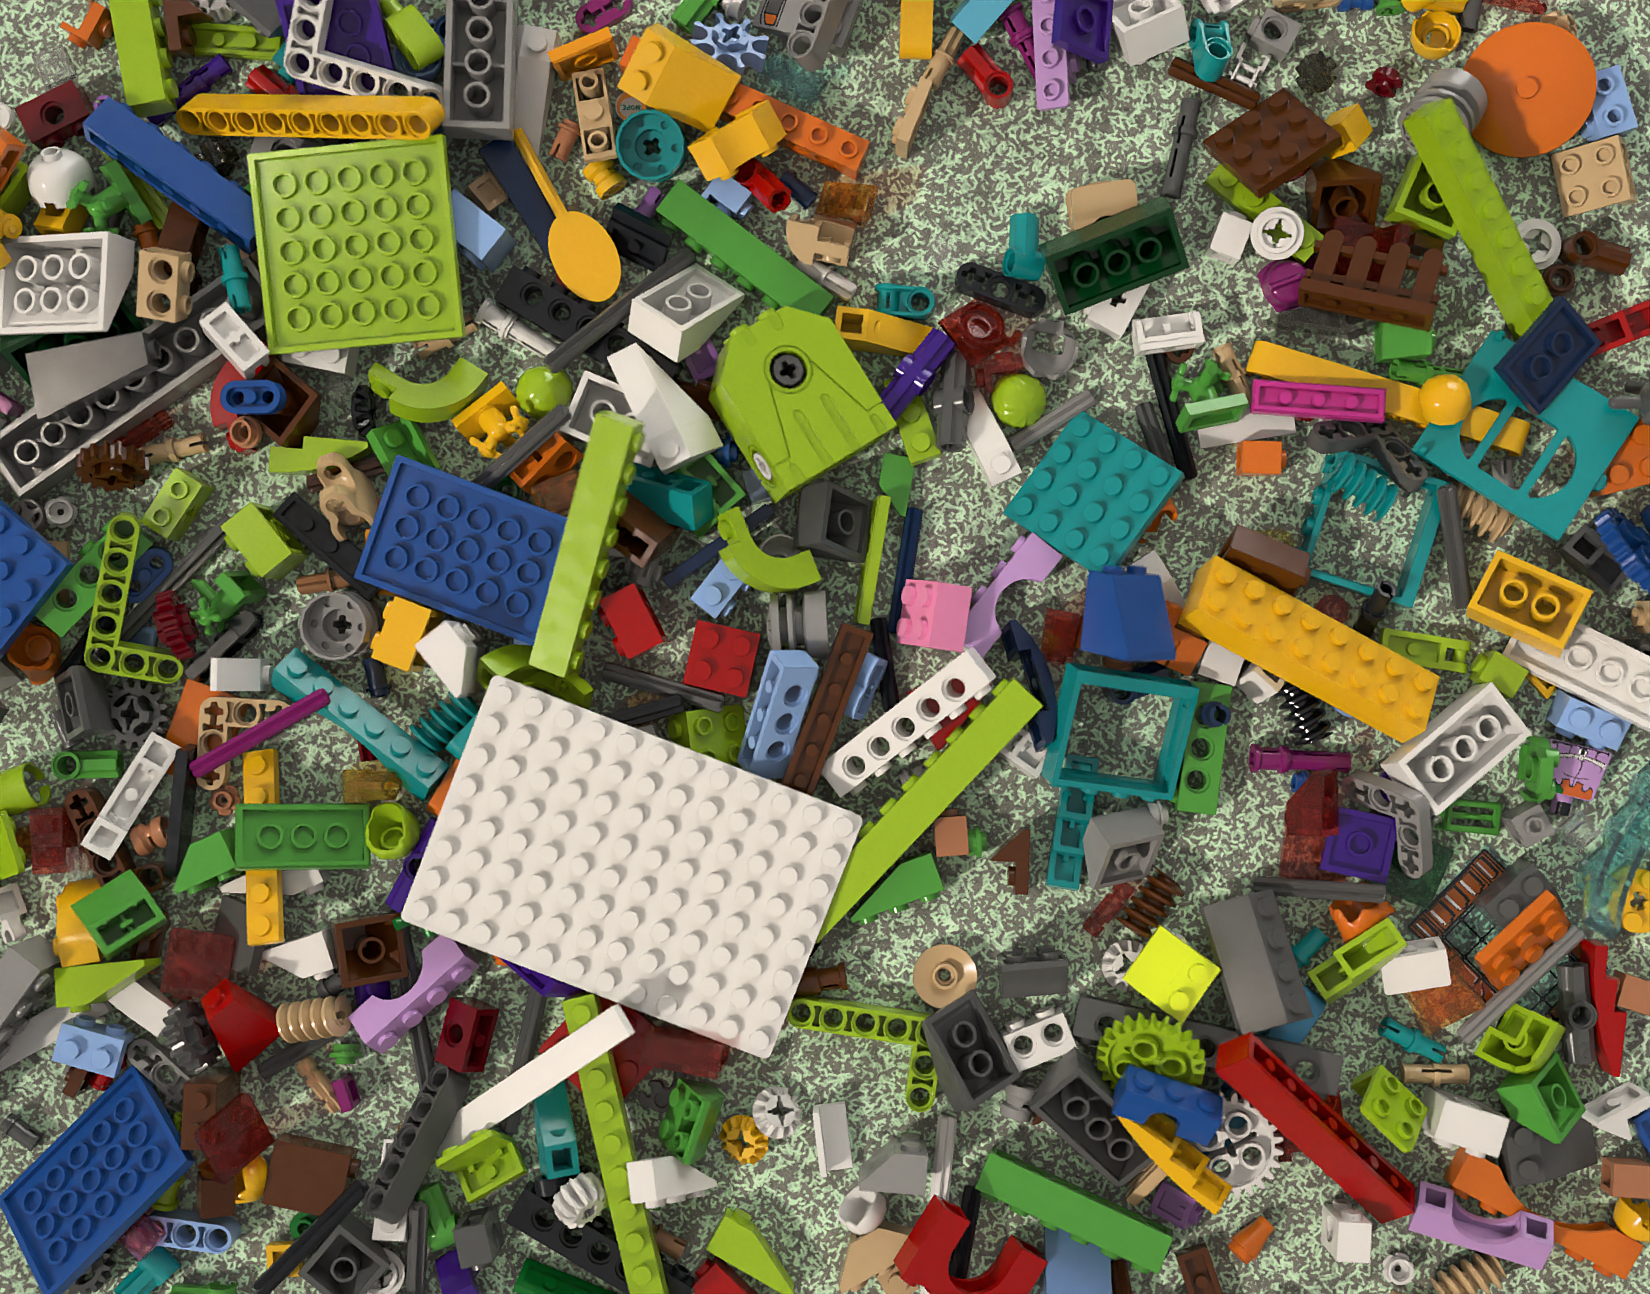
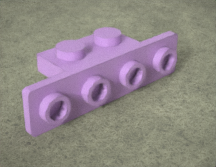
M1032 0L1036 98L1039 111L1069 107V84L1077 83L1076 72L1081 70L1079 55L1051 44L1055 0Z

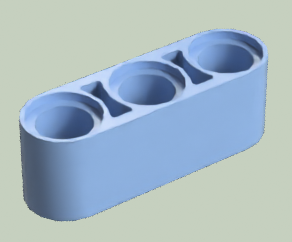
M183 1209L168 1212L155 1210L141 1222L139 1227V1235L147 1244L213 1254H221L227 1251L241 1234V1226L234 1217L225 1216L200 1219L197 1211ZM154 1220L162 1223L164 1231L159 1230L155 1226ZM186 1224L191 1225L195 1229L196 1235H192L187 1231ZM217 1229L224 1230L228 1239H222Z

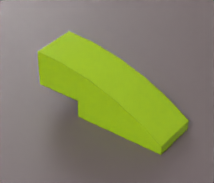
M304 436L303 449L270 446L268 472L277 475L317 473V460L327 453H340L349 463H353L373 453L374 450L367 441ZM332 465L325 469L330 470L338 466Z
M1389 917L1332 952L1334 956L1310 970L1307 974L1325 1001L1330 1005L1378 972L1401 953L1408 944Z

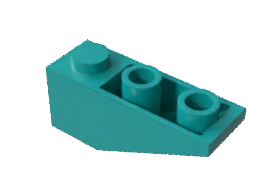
M563 1080L532 1101L540 1173L548 1180L580 1174L577 1140L565 1081Z

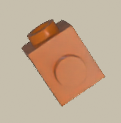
M95 1L79 29L64 21L60 25V28L69 34L67 40L84 50L89 45L99 51L103 41L110 38L114 33L111 12Z

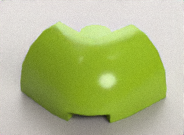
M1515 1003L1506 1011L1497 1029L1491 1026L1488 1027L1474 1054L1502 1070L1518 1074H1528L1541 1069L1549 1060L1566 1028L1537 1012L1530 1011Z

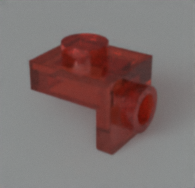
M1013 352L995 353L994 359L983 360L981 368L976 369L977 388H983V394L990 395L993 392L991 375L1021 372L1023 370L1022 356L1014 357Z

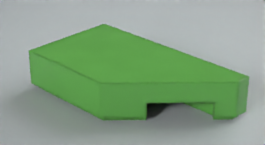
M884 453L878 486L885 496L891 497V504L901 518H905L915 466L911 467L906 456Z

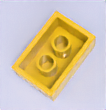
M1497 550L1467 606L1466 617L1560 658L1590 601L1593 591Z

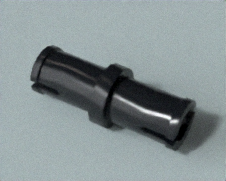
M1382 581L1376 584L1370 598L1363 602L1361 614L1353 625V630L1369 638L1373 635L1377 624L1383 621L1388 614L1387 607L1397 593L1392 583Z

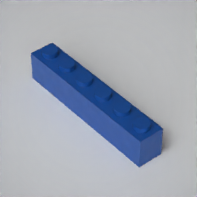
M109 96L83 122L87 141L114 160L116 159L118 163L230 242L238 245L247 254L251 255L255 251L257 242L252 197L246 194L240 184L233 180H226L218 174V171L209 162H201L191 155L188 148L182 143L171 141L164 136L160 128L154 123L144 122L136 116L135 112L123 102L118 103Z

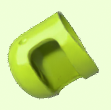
M30 762L0 771V811L5 810L8 816L19 815L44 806L49 802L51 797L49 784L39 787V803L31 797L26 787L24 772L32 773L36 781L46 778L43 772Z

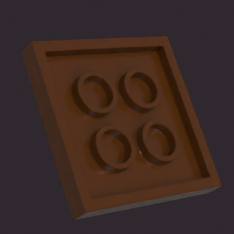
M1282 88L1255 108L1250 109L1203 140L1207 153L1259 199L1343 145L1341 135L1285 88Z

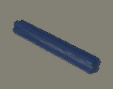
M908 507L904 518L888 622V631L890 633L897 634L896 627L902 610L901 593L905 587L906 579L913 580L923 510L919 508Z

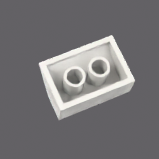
M444 621L414 645L455 698L475 696L480 692L481 684L476 681L479 658L484 656L485 646L481 642L484 636L473 623L468 625L466 622Z

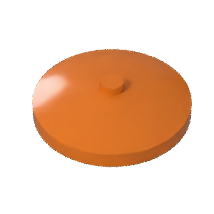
M1525 22L1511 25L1495 32L1474 50L1463 71L1470 73L1480 81L1486 90L1488 99L1486 112L1471 136L1485 149L1504 157L1531 158L1559 148L1570 140L1585 123L1596 97V70L1586 47L1567 30L1549 23Z

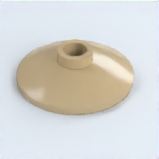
M938 944L928 948L918 957L913 969V984L917 994L924 1002L932 1007L942 1009L970 990H975L977 969L970 955L962 948L951 944ZM942 969L949 970L951 973L950 978L941 980L938 977L939 971Z

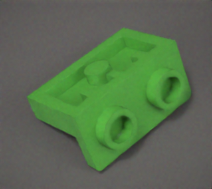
M400 418L395 423L372 429L365 435L388 478L397 454L441 469L419 425L414 421Z

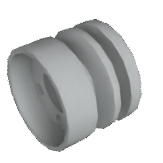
M1442 68L1431 73L1416 92L1415 97L1401 114L1399 123L1402 138L1411 149L1417 152L1402 121L1426 103L1446 98L1452 99L1470 136L1472 135L1473 130L1484 116L1488 105L1486 90L1477 78L1457 68Z
M356 590L322 593L311 599L302 610L299 622L301 638L307 649L319 658L332 661L360 656L372 650L371 642L377 631L381 632L384 625L383 614L374 599L370 602ZM343 620L351 622V628L343 626Z
M826 590L804 591L802 606H795L792 593L787 592V607H780L779 593H771L770 603L766 612L767 636L771 650H783V646L789 645V650H798V645L804 644L806 652L811 658L828 657L830 651Z

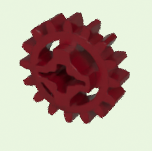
M171 589L156 594L155 601L157 605H155L157 611L153 612V619L156 624L159 640L161 643H165L167 648L171 647L172 654L176 656L177 660L181 661L196 656L195 639L199 638V631L195 619L189 617L190 612H192L191 607L188 608L185 602L181 603V599L177 596L175 590Z

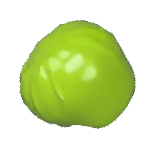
M546 366L528 368L519 377L515 389L516 400L519 402L521 410L528 417L539 421L557 404L567 407L572 399L573 385L569 376L562 370L553 374Z
M1010 373L999 378L994 384L990 393V403L1002 424L1010 428L1021 429L1031 426L1041 419L1047 405V393L1038 379L1030 375Z
M384 802L375 806L365 831L366 846L375 856L383 860L404 858L410 851L416 848L421 835L418 818L403 805L395 802Z

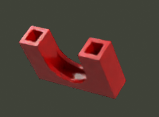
M935 1194L893 1260L900 1271L899 1276L904 1282L913 1287L919 1284L925 1287L929 1294H1029L1048 1263L1038 1248L1011 1234L995 1262L983 1274L969 1279L951 1276L948 1272L950 1256L969 1226L970 1220L960 1207Z

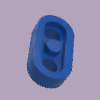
M270 380L231 381L222 388L220 401L223 408L233 414H276L285 406L286 392L279 383ZM271 393H273V394H274V399H273V401L270 403V402H269V396H270ZM241 394H244V401L240 403L239 398Z
M152 546L135 562L132 580L139 581L141 588L133 590L130 587L129 603L144 601L170 574L174 566V559L166 548ZM160 557L163 560V565L155 567L151 563V558ZM117 586V592L121 597L122 590L119 586Z

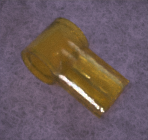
M365 768V770H342L343 802L345 803L396 800L397 795L402 791V780L397 777L396 772H372L371 768Z

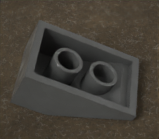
M974 989L921 1021L939 1084L955 1112L974 1109L1021 1077L1019 1070Z
M1581 1099L1583 1105L1588 1103V1099ZM1508 1111L1500 1112L1510 1121L1498 1157V1164L1505 1181L1512 1187L1548 1182L1598 1163L1592 1124L1580 1117L1561 1143L1554 1144L1513 1120Z

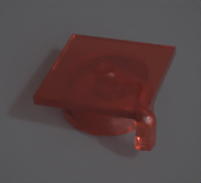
M974 299L938 322L971 367H974L1006 346L1014 347L1022 337L1019 330L1014 331L1011 337H1007L1004 333V320L1000 313L993 306L980 302L977 299Z

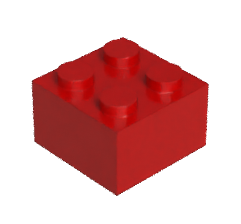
M632 583L600 600L602 608L597 611L604 625L612 627L616 635L612 641L620 656L624 655L628 660L637 659L669 643L640 584Z
M697 620L683 683L747 698L762 634Z

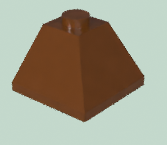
M1343 159L1319 160L1309 166L1305 181L1307 222L1322 235H1325L1330 230H1339L1344 236L1373 234L1383 180L1382 174Z
M272 355L269 358V364L261 369L254 380H270L279 383L286 392L285 406L276 414L245 416H252L257 419L262 431L279 446L301 449L304 436H311L319 424L321 395L279 358ZM271 393L270 396H269V402H270V403H271V402L273 401V399H274V394H273V393ZM244 394L239 400L240 403L244 401Z
M401 913L367 914L330 920L334 954L343 989L409 977L403 929L397 931L392 922Z

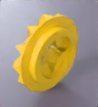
M734 1115L728 1118L722 1125L718 1136L722 1140L721 1150H727L730 1154L729 1160L737 1159L741 1165L746 1163L754 1165L765 1156L769 1147L768 1137L757 1128L754 1119L747 1115ZM741 1134L744 1136V1141L749 1142L744 1149L741 1141L736 1140Z

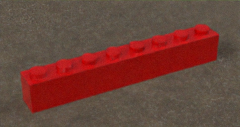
M1249 1032L1218 1045L1215 1069L1218 1075L1229 1083L1242 1098L1255 1107L1264 1118L1268 1119L1280 1130L1286 1138L1293 1142L1305 1156L1318 1165L1327 1176L1331 1177L1345 1193L1357 1201L1367 1213H1370L1380 1224L1415 1213V1186L1256 1036Z

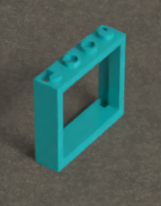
M1344 451L1331 453V455L1326 454L1321 464L1320 472L1325 475L1327 470L1339 458L1353 452ZM1353 453L1356 456V462L1364 461L1366 463V470L1374 469L1377 472V476H1384L1392 480L1378 460ZM1428 476L1420 489L1427 491L1396 588L1397 593L1392 598L1391 605L1400 608H1413L1440 522L1437 489L1440 486L1451 485L1452 483ZM1333 480L1325 485H1316L1310 501L1311 504H1314L1311 517L1306 516L1301 528V534L1305 535L1302 547L1297 548L1311 554L1308 568H1310L1309 564L1332 494ZM1311 568L1312 571L1309 579L1368 598H1370L1375 589L1368 585Z
M1067 662L1057 702L1056 730L1053 742L1047 746L1041 775L1051 783L1052 787H1060L1063 791H1069L1070 787L1081 788V791L1093 795H1099L1100 791L1111 792V795L1123 799H1129L1130 795L1141 796V799L1153 803L1154 800L1159 799L1173 801L1200 688L1184 679ZM1081 684L1174 697L1154 780L1062 768Z

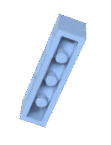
M770 650L737 758V762L743 770L766 779L783 777L796 738L800 733L805 710L809 706V697L814 682L818 678L819 667L805 650Z

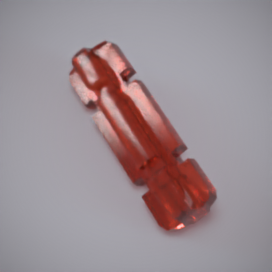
M161 410L153 415V420H145L128 431V436L124 437L122 435L114 440L113 443L120 441L123 447L135 445V447L139 448L160 435L159 431L163 430L165 432L173 427L174 421L168 412Z
M1127 882L1114 885L1112 887L1113 893L1108 892L1093 911L1095 915L1093 917L1089 916L1083 923V928L1089 934L1098 937L1104 930L1103 924H1108L1124 905L1122 903L1124 898L1128 900L1133 894L1134 889Z

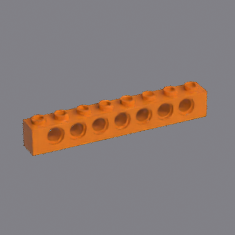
M635 35L631 36L619 63L622 73H624L641 39ZM738 83L720 117L721 120L730 123L736 119L734 115L768 99L787 134L777 145L854 180L857 179L869 153L870 141Z

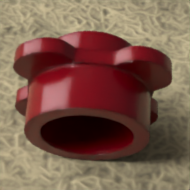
M1384 66L1377 68L1372 74L1373 78L1366 81L1365 87L1372 90L1375 95L1393 98L1396 95L1397 88L1403 86V80L1400 78L1397 70Z

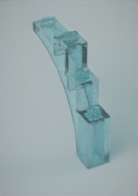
M1650 762L1630 780L1629 800L1604 823L1602 844L1580 863L1577 868L1576 887L1584 893L1582 923L1587 925L1592 931L1599 932L1610 940L1620 933L1622 913L1628 891L1650 845Z

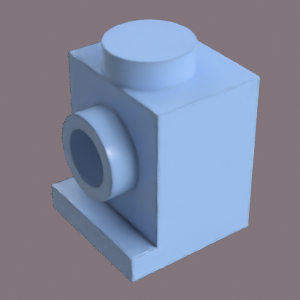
M720 177L713 179L701 195L709 202H714V206L736 220L744 221L754 207L751 204L753 201L752 192L732 177L724 181Z

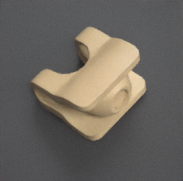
M1131 179L1089 183L1086 186L1069 190L1065 197L1071 232L1095 223L1100 217H1111L1138 206L1136 185Z
M332 452L319 457L316 463L317 476L324 487L319 493L320 509L330 521L333 535L339 542L347 539L346 526H357L365 521L372 526L378 509L376 490L371 480L363 472L353 468L342 454ZM335 465L341 468V472L333 475L325 468Z

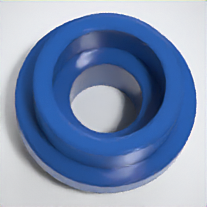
M726 436V439H720L723 447L717 449V462L720 465H725V468H731V463L738 460V445L731 442L730 436Z

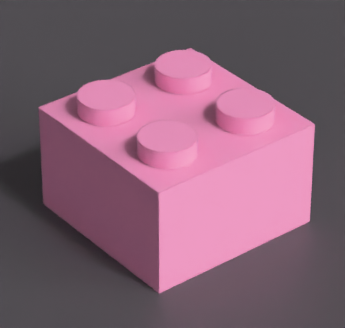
M906 579L905 587L901 593V616L896 627L897 643L963 653L973 587L938 581Z

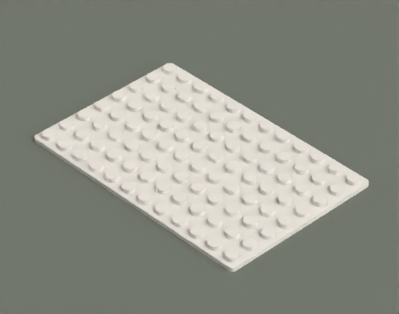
M496 675L492 677L401 917L405 922L766 1059L770 1057L862 825V817L859 814L511 679Z

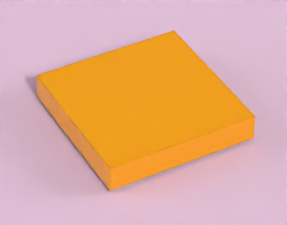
M608 26L547 52L553 67L563 82L572 79L571 73L596 69L618 60L620 57Z

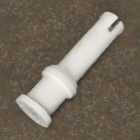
M489 297L483 302L476 314L475 323L478 325L483 323L498 332V337L502 339L510 338L542 358L559 346L548 337L519 321L516 313H508L495 305L494 300Z

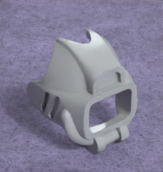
M1041 316L1040 322L1030 324L1023 330L1020 348L1021 359L1025 368L1033 377L1056 380L1067 373L1077 359L1080 345L1074 334L1064 327V320L1052 321L1047 320V317ZM1042 332L1063 336L1065 342L1062 354L1056 355L1033 350L1034 333Z

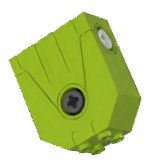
M784 306L777 311L773 307L769 308L757 316L758 321L748 327L744 323L729 333L731 337L723 342L724 348L717 358L709 394V401L758 479L762 480L761 483L774 504L877 443L897 426L884 403H881V398L832 320L788 306Z

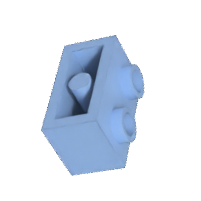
M1620 65L1596 71L1597 90L1595 101L1588 118L1579 129L1581 136L1584 139L1587 138L1588 143L1615 135L1624 136L1638 127Z
M720 559L691 596L690 600L713 618L719 619L721 615L726 618L737 605V602L733 599L740 590L747 592L750 586L739 580L727 568L723 560Z
M1562 689L1558 690L1546 716V719L1556 726L1555 732L1570 739H1573L1575 734L1586 738L1585 744L1604 751L1605 747L1617 751L1631 725L1630 722Z

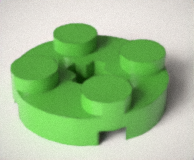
M1529 736L1526 738L1530 742L1529 745L1522 744L1519 751L1518 780H1524L1525 789H1519L1520 794L1525 801L1543 802L1545 799L1552 800L1556 792L1553 776L1554 768H1557L1560 762L1559 750L1551 748L1549 740L1545 737Z

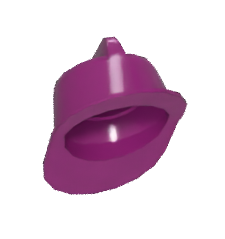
M1315 254L1304 265L1290 256L1286 259L1269 263L1258 273L1257 278L1261 283L1262 293L1276 312L1290 311L1301 307V305H1298V288L1306 269H1314L1316 263Z

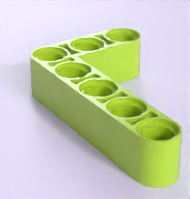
M121 512L113 517L108 526L84 661L87 667L95 672L172 684L181 678L184 671V660H177L176 656L172 654L171 649L121 641L142 529L140 519L135 514ZM121 520L131 522L134 526V533L130 536L120 535L116 530V523ZM115 552L125 554L128 558V565L123 568L115 567L111 564L110 555ZM109 584H115L121 588L122 596L118 599L108 598L104 593V587ZM103 616L112 617L116 622V628L106 631L99 626L98 619ZM96 648H104L109 652L110 659L105 662L97 661L93 657L92 651ZM130 654H138L143 657L144 665L137 668L131 667L127 663L126 657ZM164 660H172L177 663L178 670L173 673H166L161 670L160 663Z
M820 996L793 998L787 1012V1019L796 1028L911 1045L905 1084L906 1103L909 1108L916 1112H925L933 1106L938 1081L934 1064L932 1063L926 1069L919 1068L915 1064L916 1060L922 1055L931 1057L926 1037L920 1033L921 1021L931 1016V1013ZM797 1004H805L809 1007L810 1014L804 1018H799L794 1015L792 1009ZM835 1008L842 1013V1018L838 1022L832 1023L825 1019L824 1014L827 1010ZM867 1013L874 1018V1022L869 1027H861L856 1022L857 1017ZM895 1018H900L905 1021L906 1026L903 1031L893 1032L888 1027L889 1022ZM922 1087L928 1091V1096L919 1101L911 1097L912 1091Z

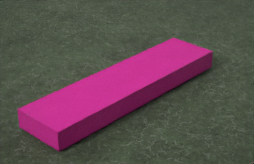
M1253 379L1250 414L1382 424L1385 420L1386 389Z

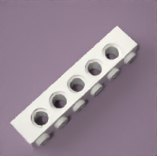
M971 646L826 759L821 774L840 798L848 792L852 796L856 795L868 785L865 779L872 773L878 778L893 766L889 760L899 754L901 758H904L917 748V745L914 743L916 739L922 735L926 739L930 738L942 728L939 724L942 719L949 716L953 720L965 711L967 707L964 702L972 696L978 701L993 688L989 683L997 676L975 648ZM952 679H960L964 683L965 692L963 694L956 693L952 689ZM927 698L935 699L939 703V713H933L927 708ZM902 718L912 720L915 726L914 732H908L902 727ZM878 737H883L889 742V751H883L879 748L877 744ZM853 756L863 759L865 770L855 767Z

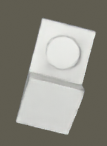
M1628 1081L1584 1104L1586 1111L1581 1117L1601 1130L1631 1141L1632 1137L1627 1119L1650 1108V1093Z

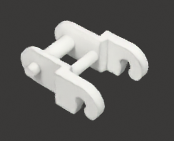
M1243 42L1233 61L1237 65L1233 72L1229 71L1228 75L1231 76L1230 80L1235 79L1249 88H1255L1257 83L1254 81L1257 75L1263 74L1272 55L1267 54L1262 66H1258L1256 69L1242 62L1243 58L1241 55L1247 43ZM1239 67L1254 73L1252 78L1249 79L1237 73Z

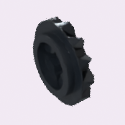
M358 385L351 398L353 426L361 437H366L365 435L370 430L376 428L377 420L375 397L373 396L372 389L367 385Z

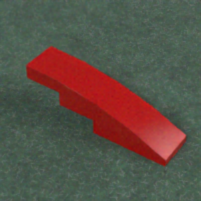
M1650 299L1587 324L1602 342L1589 358L1650 335Z
M1584 938L1581 941L1580 962L1588 964L1591 1004L1597 1011V1021L1593 1026L1596 1058L1602 1070L1613 1077H1620L1627 1013L1615 1006L1618 980L1606 974L1609 946L1595 939Z

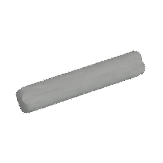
M1088 390L1081 392L1041 417L1035 424L1025 427L1008 439L1009 445L1015 453L1021 452L1076 417L1082 411L1084 412L1094 406L1096 402L1093 395Z

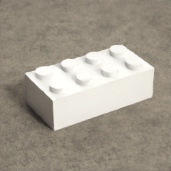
M1492 682L1472 685L1427 724L1426 731L1405 742L1384 760L1380 766L1392 781L1422 792L1429 801L1430 816H1436L1443 812L1532 733Z

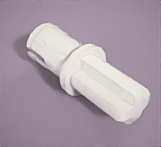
M800 260L796 263V268L841 299L849 301L854 296L857 290L856 284L833 271L834 267L832 265L827 267L817 260L814 261L812 266Z

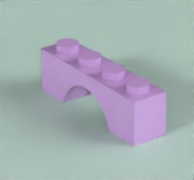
M1033 532L1027 538L1021 534L1010 548L1014 552L1013 556L1007 563L1001 560L990 573L994 580L987 588L981 585L971 597V602L974 605L969 610L964 646L967 649L973 646L982 658L1002 634L995 616L996 602L1001 592L1011 583L1020 580L1043 582L1063 557Z
M439 935L422 950L423 965L421 974L415 985L406 994L392 1000H383L372 995L348 1016L364 1044L383 1054L387 1049L392 1048L398 1042V1039L409 1029L418 1025L429 1011L442 1003L447 998V995L459 984L468 980L480 964L465 944Z
M1420 1180L1415 1192V1213L1409 1215L1408 1230L1542 1271L1554 1247V1220L1521 1210L1506 1218L1490 1219L1479 1217L1466 1211L1459 1205L1455 1198L1454 1190Z

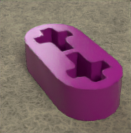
M612 0L589 1L581 6L575 15L579 31L583 35H588L607 26L608 28L613 27L631 14L633 10L632 0H625L623 2L624 8L620 11L618 8L613 7L607 12L606 10L613 6ZM590 13L592 17L603 13L595 19L597 25L591 27L589 24L583 26L586 22L584 17L586 14Z

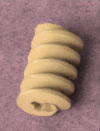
M1455 480L1452 485H1455L1457 488L1461 521L1464 518L1468 519L1466 529L1470 530L1476 524L1479 525L1477 535L1480 537L1487 531H1490L1488 540L1490 543L1502 537L1512 525L1516 516L1481 494L1475 493L1474 490L1464 486L1460 481Z
M339 995L337 998L328 996L325 999L319 997L314 1000L306 999L302 1002L294 1001L291 1004L286 1002L280 1004L277 1009L276 1025L282 1039L288 1043L306 1042L321 1038L327 1039L333 1036L341 1037L349 1031L352 1024L348 1018L352 1014V1008L349 1000L344 995Z
M1474 1253L1471 1255L1472 1264L1465 1258L1460 1260L1461 1271L1452 1264L1448 1266L1449 1276L1442 1270L1436 1272L1438 1282L1431 1276L1430 1280L1437 1294H1478L1479 1289L1485 1294H1491L1489 1284L1493 1283L1499 1290H1502L1501 1278L1507 1279L1506 1274L1495 1256L1483 1253V1259L1479 1254Z

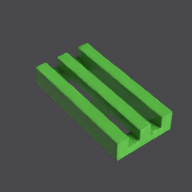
M1456 799L1438 815L1442 817V823H1437V829L1499 835L1502 803ZM1453 805L1493 809V815L1452 810ZM1451 819L1492 821L1491 828L1451 824Z

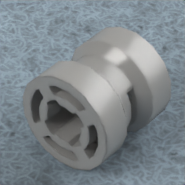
M1019 1081L1012 1082L1005 1087L1007 1099L1001 1103L999 1113L1013 1120L1030 1122L1033 1111L1030 1109L1029 1104L1038 1088Z

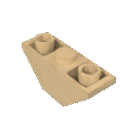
M604 68L571 73L585 163L618 158L616 153V125Z
M883 1220L875 1230L868 1234H851L839 1277V1290L843 1294L849 1290L851 1292L858 1291L867 1284L869 1278L876 1274L882 1276L893 1270L896 1266L893 1260L913 1228Z

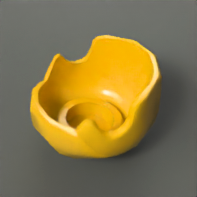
M1427 10L1418 19H1414L1412 23L1410 43L1415 53L1424 59L1438 60L1447 57L1457 48L1461 41V26L1456 17L1446 11ZM1430 32H1432L1428 45V43L1426 42V37Z
M1438 374L1429 378L1419 390L1418 399L1423 417L1430 423L1439 426L1453 425L1465 419L1471 410L1472 402L1469 386L1466 381L1455 374Z
M256 1152L241 1153L240 1158L236 1161L235 1204L257 1201L264 1194L269 1167L267 1161Z
M1618 1197L1614 1206L1613 1220L1619 1231L1633 1240L1650 1242V1208L1646 1201L1633 1203L1631 1198Z

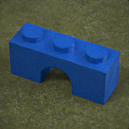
M1128 1064L1114 1088L1112 1114L1143 1125L1152 1114H1170L1176 1118L1175 1136L1207 1146L1222 1124L1223 1096Z

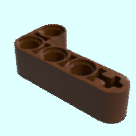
M171 201L157 247L192 253L191 263L195 267L194 278L190 282L189 296H192L198 292V286L202 285V278L196 267L209 226L174 201ZM165 261L164 270L169 276H172V266L169 262ZM163 294V298L169 299L165 294Z
M93 787L71 791L66 796L64 802L65 810L80 842H82L106 804L101 791ZM85 798H87L88 803L85 804L83 808L81 802H83ZM93 814L96 816V818L87 819L88 816ZM124 839L114 853L117 861L115 868L108 864V859L83 847L101 887L131 869L150 895L166 888L173 880L171 876H164V861H155L136 867ZM152 869L156 870L159 874L158 884H155L150 879V871Z

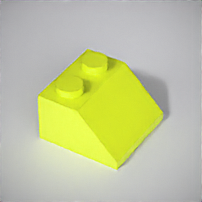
M1159 925L1122 979L1183 1024L1221 969L1211 960Z

